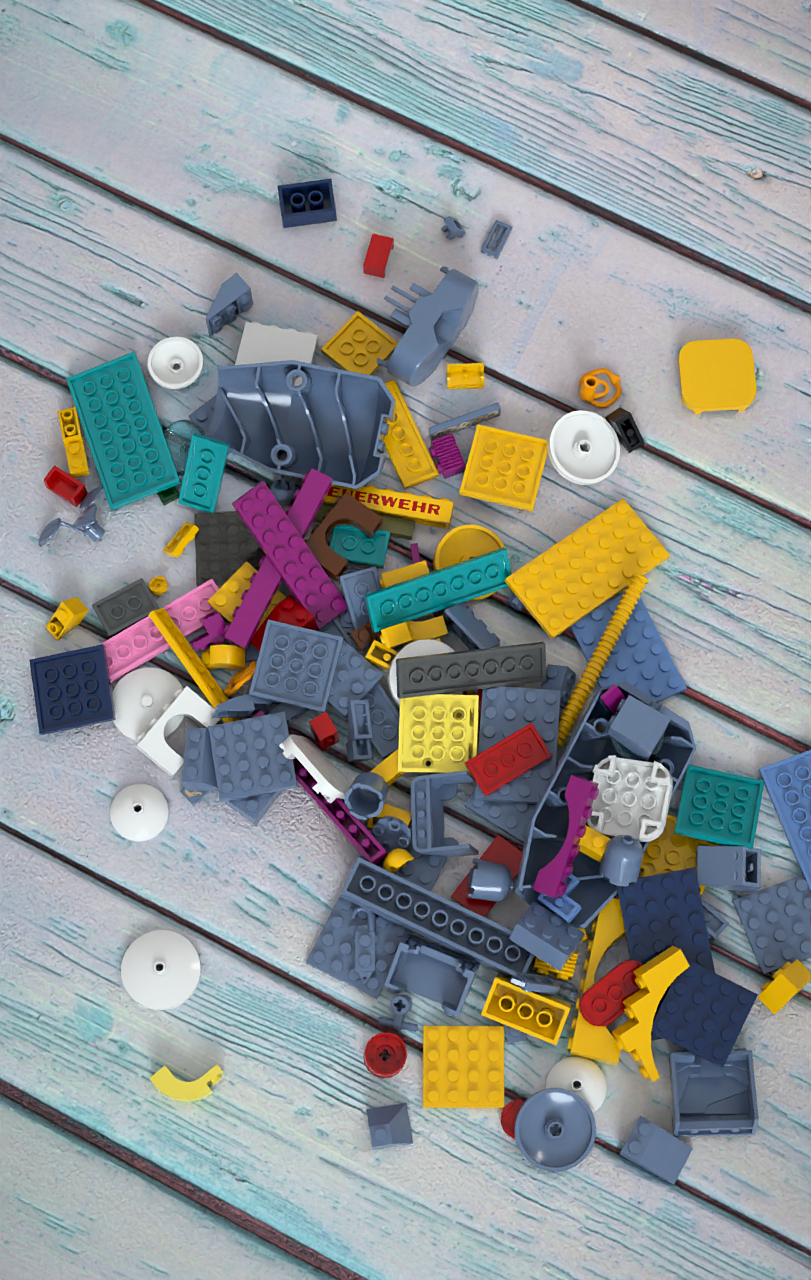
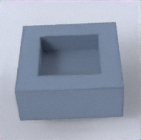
M503 1024L508 1044L528 1040L527 1033Z

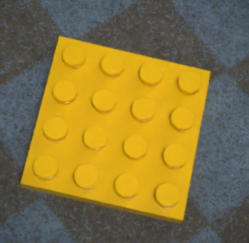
M477 424L459 495L533 512L548 454V440Z
M423 1026V1108H504V1026Z

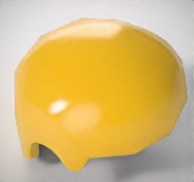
M393 849L386 855L383 861V869L395 873L401 867H406L407 861L412 862L414 857L405 849Z

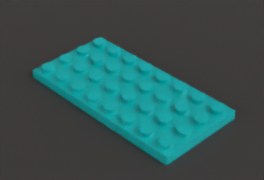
M135 351L66 378L109 507L112 511L181 484Z

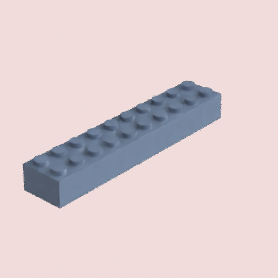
M360 857L357 858L341 891L340 897L510 979L516 976L518 972L526 973L534 957L532 953L509 939L513 932L512 930Z

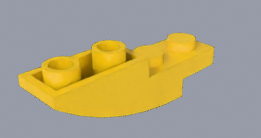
M76 407L59 410L57 412L70 475L74 478L89 475L88 460Z

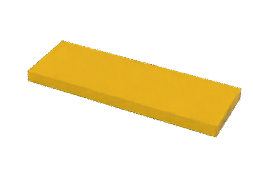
M391 380L384 384L395 399L394 422L387 421L389 430L388 434L384 436L387 454L404 490L438 477L439 473L395 380Z

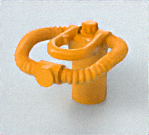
M607 368L589 371L583 374L579 381V397L597 408L608 407L621 396L620 377L613 374ZM600 373L609 376V380L616 388V394L610 400L603 403L595 401V399L604 397L609 392L608 383L593 376ZM598 384L604 385L605 391L596 395L595 391Z
M255 661L241 669L230 679L224 690L228 697L235 694L245 682L253 678L257 664Z

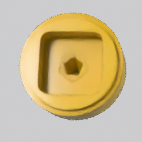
M162 576L154 577L148 584L151 593L154 595L165 593L169 587L166 578Z

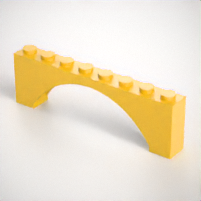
M613 898L600 911L598 920H593L591 932L595 933L594 939H589L587 949L591 954L589 959H585L583 968L584 971H587L586 978H581L579 990H583V993L594 984L596 969L606 951L620 938L625 936L619 899ZM577 997L575 1009L579 1010L578 1017H573L571 1029L575 1030L574 1036H569L567 1049H571L570 1055L618 1065L621 1049H618L615 1045L614 1037L606 1026H594L585 1021L579 1009L581 998Z

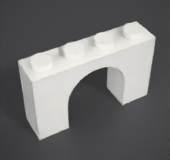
M188 686L183 689L179 688L174 693L173 697L175 699L171 704L167 702L160 710L163 714L159 718L155 717L149 723L150 729L147 733L142 732L135 740L138 742L135 747L170 777L181 767L184 759L171 749L165 741L164 727L167 721L173 716L182 715L191 718L200 727L208 728V726H213L220 720V718H212L214 708Z

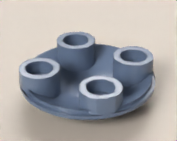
M393 816L382 817L372 828L374 838L387 853L396 848L405 849L411 841V833L408 826L399 818Z

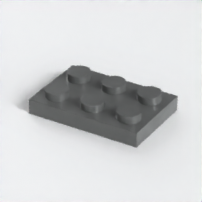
M143 578L92 604L94 611L110 638L146 618L151 611L160 609Z

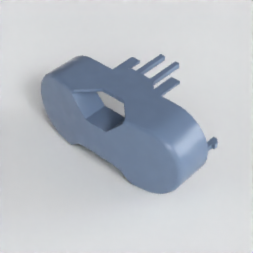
M446 266L440 268V271L446 275L433 294L413 283L409 289L422 296L418 299L393 285L391 290L414 302L411 309L387 295L384 297V300L409 314L407 315L396 308L390 315V318L408 327V329L394 349L389 363L380 358L377 359V363L379 366L383 365L386 367L389 374L410 386L421 384L436 370L441 360L467 325L474 309L479 292V283L456 269L448 270Z

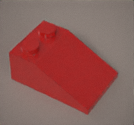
M288 596L274 607L254 634L250 644L260 651L268 620L317 631L315 616L291 596Z

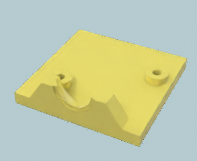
M435 694L401 698L398 772H469L464 763L478 755L479 695ZM460 713L462 716L461 718H457L456 715ZM427 761L431 762L430 766H426Z

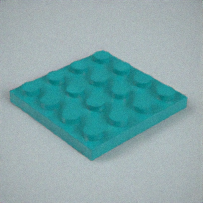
M689 764L686 769L674 834L727 846H744L753 849L764 781Z

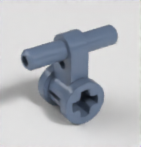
M404 994L395 997L391 1002V1009L395 1013L394 1019L379 1017L378 1024L393 1027V1030L401 1031L403 1029L417 1032L418 1024L404 1021L405 1013L412 1008L411 998ZM400 1001H402V1004H405V1007L402 1009L401 1005H398Z

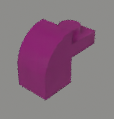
M215 610L199 619L206 633L189 641L195 651H202L208 648L209 643L212 646L221 645L225 640L223 631L226 626L220 613Z

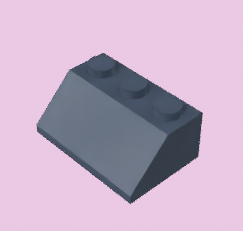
M459 603L444 611L445 625L469 650L500 647L498 636L494 633L491 634L487 630L486 624L481 619L477 620L474 617V612L469 606L465 607L462 603Z
M187 728L182 784L188 791H218L208 728Z

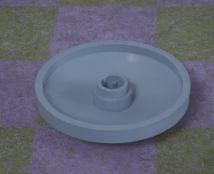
M547 1088L534 1093L521 1105L515 1118L514 1136L521 1154L531 1164L546 1171H565L581 1163L590 1153L596 1137V1123L590 1107L580 1096L562 1088Z

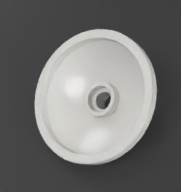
M183 337L166 338L158 342L149 354V373L156 383L165 388L181 389L194 383L202 372V353L199 347L189 339Z
M134 784L121 790L114 798L110 809V818L115 830L122 837L137 842L147 841L156 837L166 826L169 817V807L164 795L155 787L147 784ZM140 806L141 811L135 812V808Z
M568 1057L559 1061L550 1070L546 1080V1089L562 1088L577 1094L588 1104L592 1113L599 1109L606 1096L607 1085L603 1072L594 1062L583 1057ZM579 1082L581 1087L576 1089L573 1087V1083Z

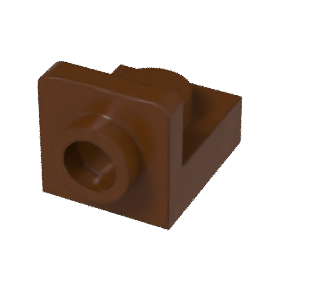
M369 621L352 631L350 635L360 650L374 640L379 639L381 631L373 632Z

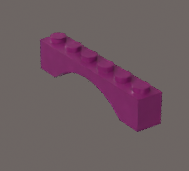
M578 775L570 776L565 791L569 809L567 836L556 857L547 866L539 870L533 890L553 898H561V895H564L567 889V878L573 871L572 863L574 857L578 855L580 846H578L580 839L584 837L586 832V821L591 817L593 811L591 807L593 800L599 794V783Z

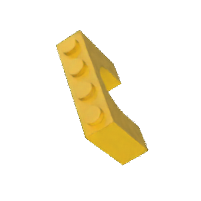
M426 560L382 573L383 578L379 579L382 589L428 574L429 570ZM443 615L422 622L407 621L410 623L415 640L407 642L403 646L418 640H431L447 635L448 632Z

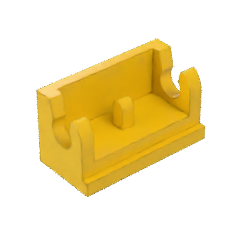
M484 363L447 364V389L484 388Z

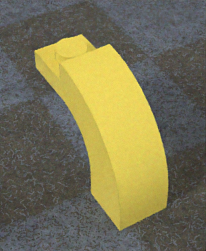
M215 1065L198 1080L184 1082L175 1078L168 1068L164 1066L149 1079L168 1098L180 1102H194L212 1094L213 1092L208 1086L210 1084L213 1086L222 1079L221 1075L224 1073L218 1065Z

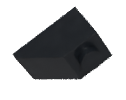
M619 407L605 417L616 432L618 440L629 453L645 443L630 412Z

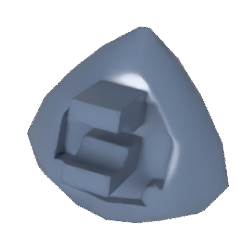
M281 475V480L274 481L270 491L280 505H285L295 500L293 499L294 494L301 487L295 484L294 476H291V479L287 481L285 476Z

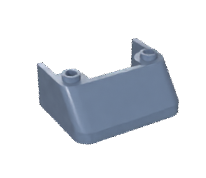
M468 771L417 776L412 780V845L418 853L441 857L479 855V851L470 844L459 845L458 841L454 838H444L443 801L451 800L457 795L458 784L476 782Z

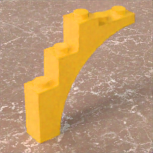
M671 946L633 971L636 976L635 982L641 990L622 1001L626 1007L624 1011L630 1020L612 1031L615 1037L613 1041L618 1049L628 1052L631 1058L639 1064L640 1068H638L641 1076L652 1082L660 1078L651 1050V1030L654 1015L667 988L678 975L689 967L683 952L675 946Z

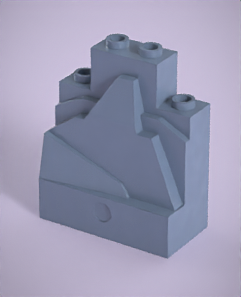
M739 1048L731 1051L723 1068L691 1052L677 1050L670 1053L669 1067L673 1136L755 1135L759 1116L752 1050Z

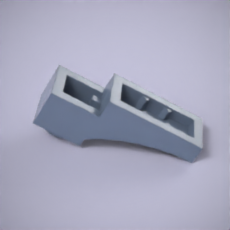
M350 700L347 702L349 716L348 742L346 743L348 762L368 761L372 759L370 739L373 738L368 700Z

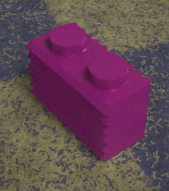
M452 433L431 440L429 451L432 458L436 457L438 462L436 463L437 471L439 474H443L444 479L465 472V463Z

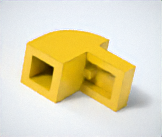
M233 645L210 646V650L202 652L201 661L208 671L219 668L228 671L245 668V649Z

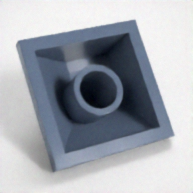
M407 1103L367 1109L373 1150L413 1144Z

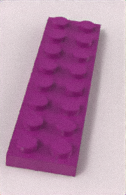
M261 481L231 503L299 604L315 616L317 629L322 628L347 608L344 599L264 481Z

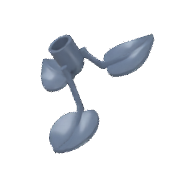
M103 485L91 490L82 499L79 508H85V510L73 525L61 521L60 518L51 521L40 535L39 546L41 547L42 543L54 536L60 526L71 528L82 533L84 536L88 535L95 542L100 540L105 534V530L97 524L98 521L95 519L97 506L93 503L100 495Z

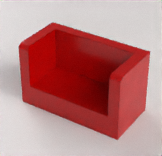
M372 234L363 264L364 274L385 278V268L390 251L394 248V238Z
M55 465L44 478L47 489L75 507L80 504L88 493L85 484Z
M326 712L309 721L311 733L322 751L339 742L338 731Z

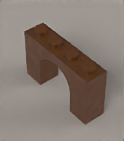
M348 493L337 498L334 508L325 513L322 523L320 525L317 524L313 528L312 535L308 540H304L326 574L336 582L339 580L338 577L342 576L348 569V561L327 545L326 538L328 533L336 526L351 525L372 539L383 525V518Z

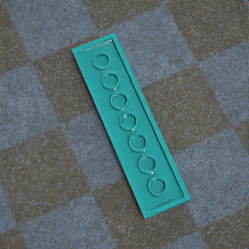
M501 548L364 595L372 631L378 632L382 629L509 587L505 583V578L512 574L507 549Z

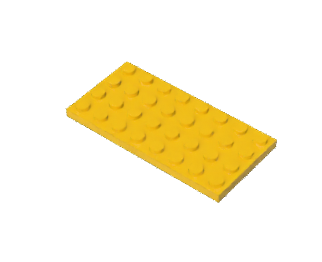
M621 499L505 578V583L547 635L553 639L627 588V585L630 584V579H633L632 575L634 573L644 576L667 560L670 554L628 503Z

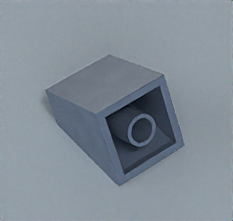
M629 695L626 700H621L617 707L619 710L618 715H613L607 724L610 727L608 734L647 762L663 736L671 718Z

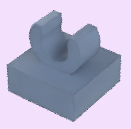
M448 216L444 220L446 225L441 228V231L447 232L450 230L446 239L451 240L455 236L461 238L466 234L456 218Z

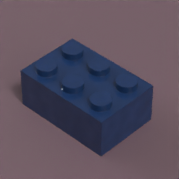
M331 179L277 186L283 228L337 221Z

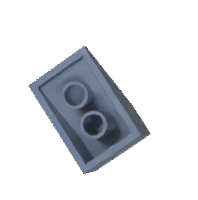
M640 1116L619 1155L674 1185L693 1148L658 1125Z

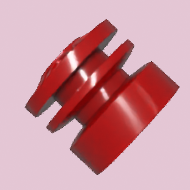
M389 1032L373 1036L365 1048L363 1055L364 1064L367 1070L375 1077L384 1079L397 1075L404 1067L407 1058V1049L403 1040ZM383 1052H387V1055L390 1056L386 1062L383 1061L382 1057H379Z

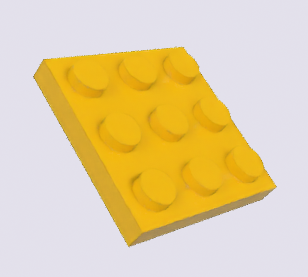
M357 311L321 348V352L343 370L372 376L380 367L377 359L380 358L386 361L392 355L398 342Z
M247 561L207 601L230 624L234 619L232 614L237 606L240 607L243 601L241 600L245 589L249 590L251 586L250 579L253 573L258 572ZM278 589L257 630L274 607L287 598Z

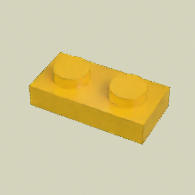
M185 522L162 551L167 556L177 558L183 553L186 545L195 538L199 528L195 524Z

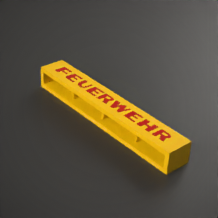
M332 484L323 501L324 504L334 505L339 496L348 493L377 514L415 521V524L449 530L454 509V502L446 498L434 499L429 495L417 496L411 492L399 493L393 489L386 488L382 490L371 485L354 489Z

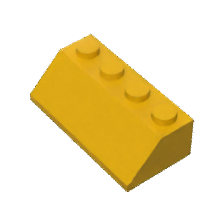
M497 974L481 1015L557 1045L572 1004L549 994L545 995L535 991L526 992L521 989V986L511 983V979Z

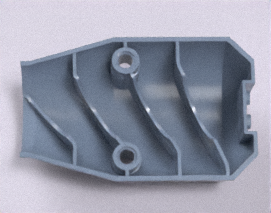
M294 360L232 366L217 365V398L209 429L203 436L230 444L229 451L269 472L303 478L305 473H309L313 468L333 479L332 484L354 489L361 488L381 474L386 458L381 455L385 449L384 436L388 434L389 430L387 421L394 422L395 399L380 377ZM302 377V384L295 386V380ZM287 452V458L279 460L280 455Z

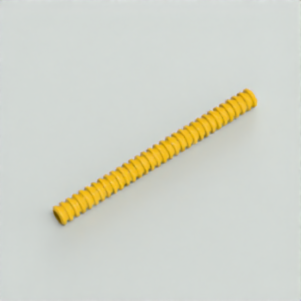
M634 573L632 575L633 579H630V584L627 585L628 589H625V594L622 595L623 599L619 600L620 605L616 606L617 610H614V615L611 616L612 620L608 622L609 626H606V631L603 632L604 636L600 637L601 642L597 643L598 647H595V652L592 653L593 657L589 659L590 663H587V668H584L585 673L581 674L582 678L578 680L579 684H576V690H573L574 694L570 695L571 700L567 701L568 706L565 705V711H562L563 715L559 717L557 747L563 748V743L567 742L566 737L570 736L569 731L572 732V726H575L574 722L578 720L577 716H580V710H583L582 706L586 705L585 700L589 699L588 695L592 693L591 689H594V684L597 683L596 679L600 677L599 673H602V668H605L604 663L608 662L607 658L611 656L610 652H613V647L616 646L615 642L619 640L618 636H621V631H624L623 626L627 625L626 621L630 619L629 615H632V610L635 609L634 605L638 603L637 599L641 598L640 594H643V589L646 588L645 584L649 582L641 574Z

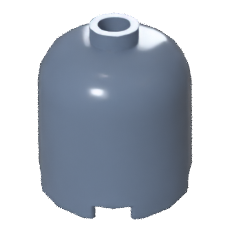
M364 772L358 775L345 794L344 802L350 810L349 813L362 820H367L374 816L377 817L382 811L387 798V783L377 773Z
M618 835L610 839L599 868L600 876L609 878V883L617 886H629L630 882L636 883L644 854L641 843L630 835Z
M473 859L472 863L475 864V868H470L467 887L471 888V893L467 892V898L500 902L508 896L509 891L513 892L515 880L511 879V872L507 866L481 859Z

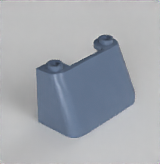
M406 935L399 944L384 986L388 987V990L393 993L403 992L406 989L442 1004L441 1007L444 1009L445 1014L459 1016L480 964L419 937Z

